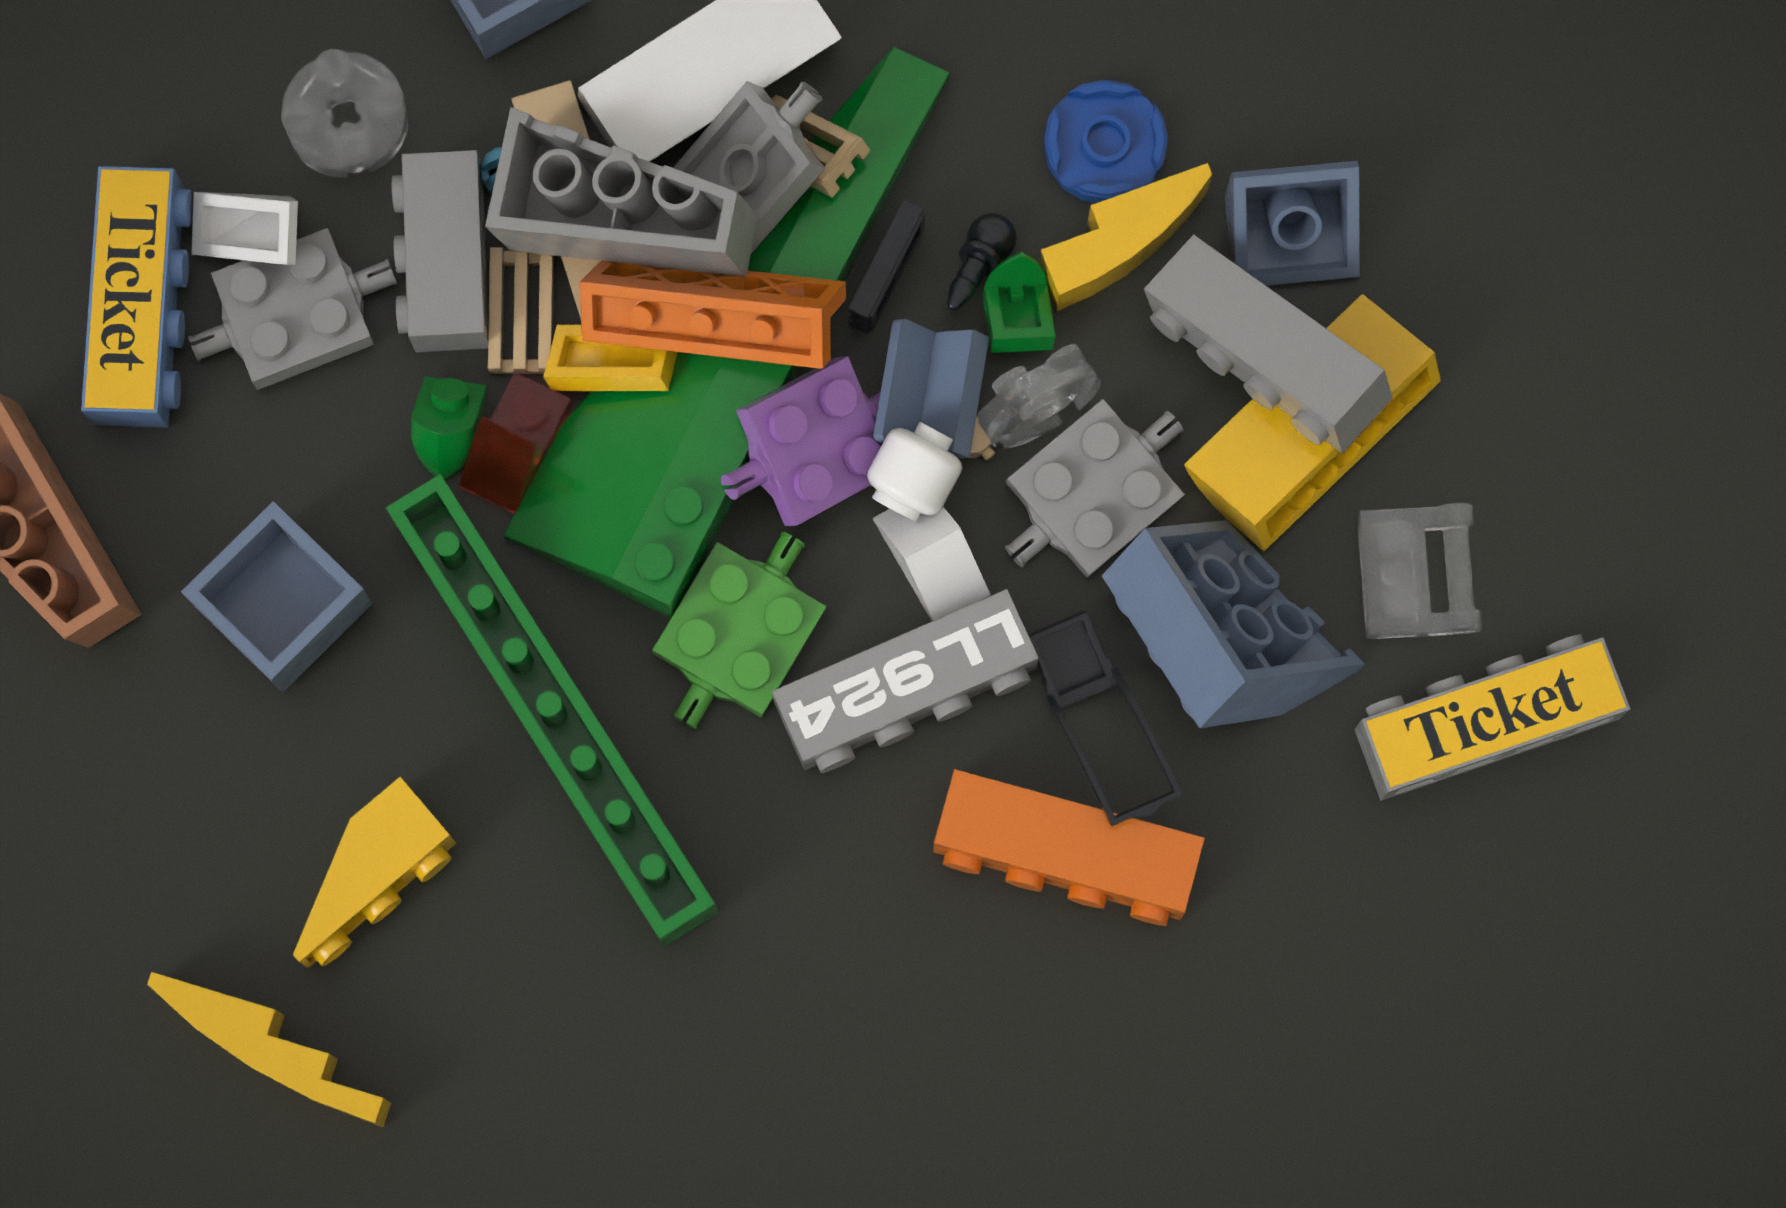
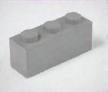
M477 150L402 154V175L392 176L394 212H404L405 235L394 236L395 267L397 273H406L407 295L396 297L397 327L399 334L408 333L415 352L488 348L489 301L484 184L480 176L482 163Z

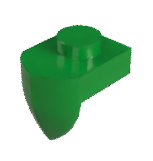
M1019 252L1002 261L990 273L985 282L982 300L990 353L1053 349L1056 336L1046 273L1040 263L1034 258Z
M424 377L411 415V438L418 458L433 476L436 477L441 474L445 480L457 473L469 459L486 407L487 385L463 382L455 378Z

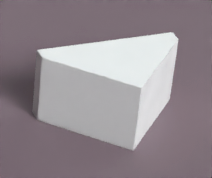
M944 507L934 515L921 513L917 521L911 520L892 509H888L873 517V521L931 621L991 596L961 528Z

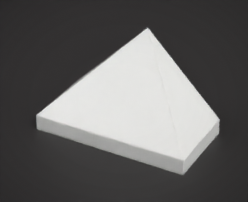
M194 192L192 255L296 265L298 201L291 196Z

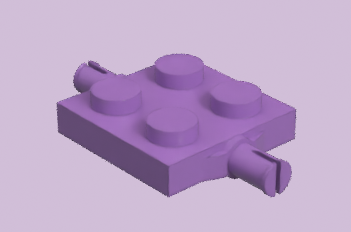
M836 357L830 360L823 369L815 368L735 410L748 439L750 462L721 476L722 486L731 485L724 489L725 493L735 500L740 495L761 485L773 497L784 526H797L871 485L867 477L868 470L882 446V443L877 442L873 436L881 392L868 398L861 389L849 357Z

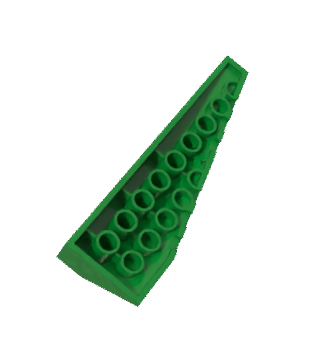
M893 47L829 120V122L861 137L871 151L864 160L858 157L852 160L851 164L855 171L848 179L841 175L835 182L840 189L833 198L813 187H809L751 253L748 271L846 281L949 78V72ZM817 136L811 140L813 144L833 154L839 149ZM678 352L669 391H591L560 426L510 522L504 538L671 619L692 585L734 502V499H731L724 491L725 488L731 485L722 486L721 476L750 462L748 439L735 410L796 379L802 367Z

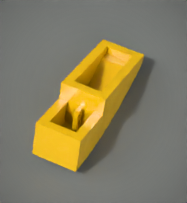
M1208 163L1090 205L1088 217L1090 232L1041 249L1039 263L1046 273L1048 292L1056 312L1097 294L1128 275L1157 252L1187 221L1207 194L1212 177Z

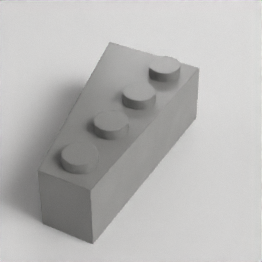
M510 107L485 227L510 251L746 277L758 216L741 195L734 190L667 165L659 166L638 158L633 152L614 145L611 148L587 139L579 132L558 124L555 127L534 119L526 112Z

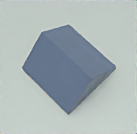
M1358 161L1231 172L1224 200L1231 261L1265 286L1360 277Z

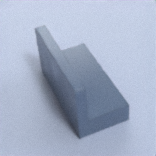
M907 319L894 320L873 434L874 439L883 444L891 430L904 428L914 432L919 422H922L953 439L948 451L958 457V459L969 458L989 337L975 330L934 332Z

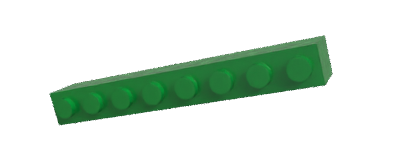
M441 474L386 507L398 530L662 945L666 947L719 913L713 899Z

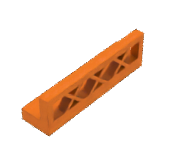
M600 261L580 281L582 341L823 369L831 360L830 318L846 300V281L747 271V276L742 277Z

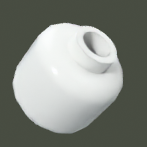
M919 422L914 432L904 428L891 430L868 470V481L876 489L872 498L914 521L918 520L921 513L925 515L937 514L942 509L962 471V464L958 457L948 451L953 439L922 422Z

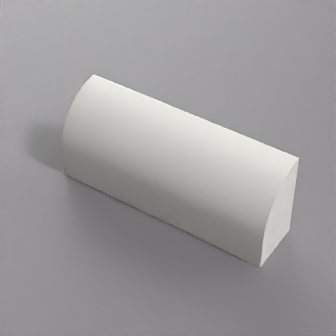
M715 0L578 88V100L609 147L612 148L614 145L635 153L638 158L650 162L711 123L746 81L761 86L764 89L842 39V37L817 0Z

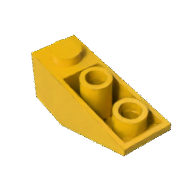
M401 777L352 816L348 822L293 953L298 962L307 968H310L317 961L324 967L338 958L352 943L347 935L366 919L372 925L384 919L401 903L402 899L397 894L416 877L421 882L429 880L441 871L452 858L447 851L456 842Z

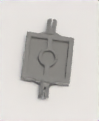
M746 81L673 167L734 190L741 195L758 216L751 253L825 169L804 142L799 126L814 107L823 100L818 95V92L806 82H801L798 89L781 108H778L761 86Z
M326 228L296 240V265L243 260L212 272V278L222 301L223 324L198 334L190 335L188 338L198 361L233 347L235 352L244 360L251 381L256 390H259L374 345L364 320L363 296L393 284L396 285L397 281L388 259L353 273L351 268L340 258L329 229Z
M1102 399L1012 474L1005 483L1026 506L1030 521L1033 524L1009 545L1005 546V550L1012 557L1028 542L1032 543L1014 559V562L1023 567L1025 563L1050 544L1052 547L1065 553L1084 576L1088 578L1145 528L1177 503L1185 494L1163 470L1160 459L1156 454L1175 437L1184 432L1182 425L1177 421L1161 436H1158V433L1176 417L1169 411H1166L1164 415L1139 434L1136 430L1126 426L1105 400Z

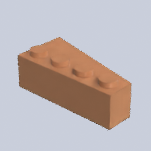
M0 393V571L6 576L8 582L65 640L90 648L142 614L23 408L16 401Z

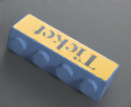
M98 166L81 411L94 426L169 428L170 409H178L180 405L181 378L179 371H172L174 348L183 347L185 338L184 312L176 310L178 287H186L189 277L187 250L180 249L182 227H190L192 223L193 198L191 190L184 189V185L173 168Z

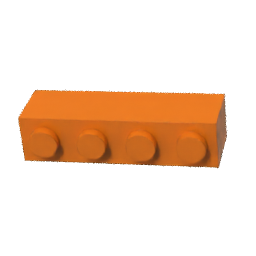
M954 769L936 833L933 852L945 855L943 865L961 872L980 874L981 867L985 866L1006 872L1005 882L1016 887L1041 892L1044 883L1068 889L1067 899L1075 903L1104 909L1106 900L1130 906L1129 916L1150 924L1167 926L1169 917L1181 920L1186 911L1205 838L1135 818H1130L1111 826L1102 809Z

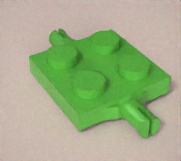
M781 532L765 563L746 559L718 542L714 546L652 650V654L679 669L688 682L692 684L678 709L672 715L679 722H683L693 703L697 702L696 707L686 722V726L696 730L699 721L713 698L733 701L759 717H762L773 698L772 691L780 687L827 607L798 590L786 576L799 553L805 547V544L796 538L786 556L782 559L781 555L789 544L792 535Z

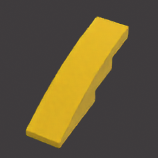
M151 972L147 983L150 988L195 1029L249 1067L320 1104L384 1127L391 1102L382 1097L331 1082L338 1058L329 1053L279 1039L278 1035L285 1017L282 1013L272 1008Z

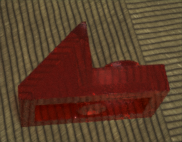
M515 372L491 419L482 416L478 423L460 480V488L515 514L554 437L573 405L571 398Z

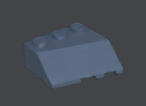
M1227 520L1145 528L1102 575V578L1115 596L1118 608L1129 618L1148 647L1151 659L1162 669L1180 697L1182 707L1195 720L1199 728L1282 716L1357 673L1365 665L1350 648L1341 655L1318 631L1325 622L1310 606L1302 610L1283 595L1277 588L1280 575Z

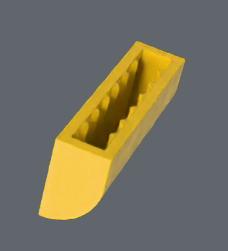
M1363 294L1326 329L1385 370L1392 399L1343 454L1325 440L1320 445H1316L1306 439L1292 424L1291 419L1293 417L1278 406L1268 410L1252 399L1184 464L1188 474L1209 502L1263 552L1441 382L1435 352Z

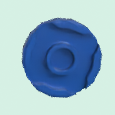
M1101 80L1081 84L1069 92L1068 96L1062 99L1058 106H1055L1048 117L1043 147L1048 169L1060 186L1082 201L1099 203L1153 183L1163 168L1168 135L1163 115L1155 104L1152 105L1147 98L1142 96L1141 91L1127 83Z

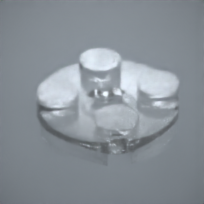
M329 49L322 52L316 60L308 63L295 75L283 99L281 121L296 154L312 169L332 177H349L348 173H359L366 169L371 172L381 168L398 152L408 130L406 100L396 77L381 62L360 53H346L340 49ZM347 101L355 102V111L361 117L355 125L346 121L340 128L334 127L332 123L335 116L331 111L332 108L338 103L344 105Z
M1076 344L1067 345L1053 353L1046 360L1045 364L1027 372L1024 366H1019L1007 371L995 380L992 388L997 396L977 414L979 425L990 443L995 447L998 441H1000L1004 448H1013L1026 444L1061 425L1063 421L1058 413L1072 401L1080 411L1098 392L1101 386V379Z

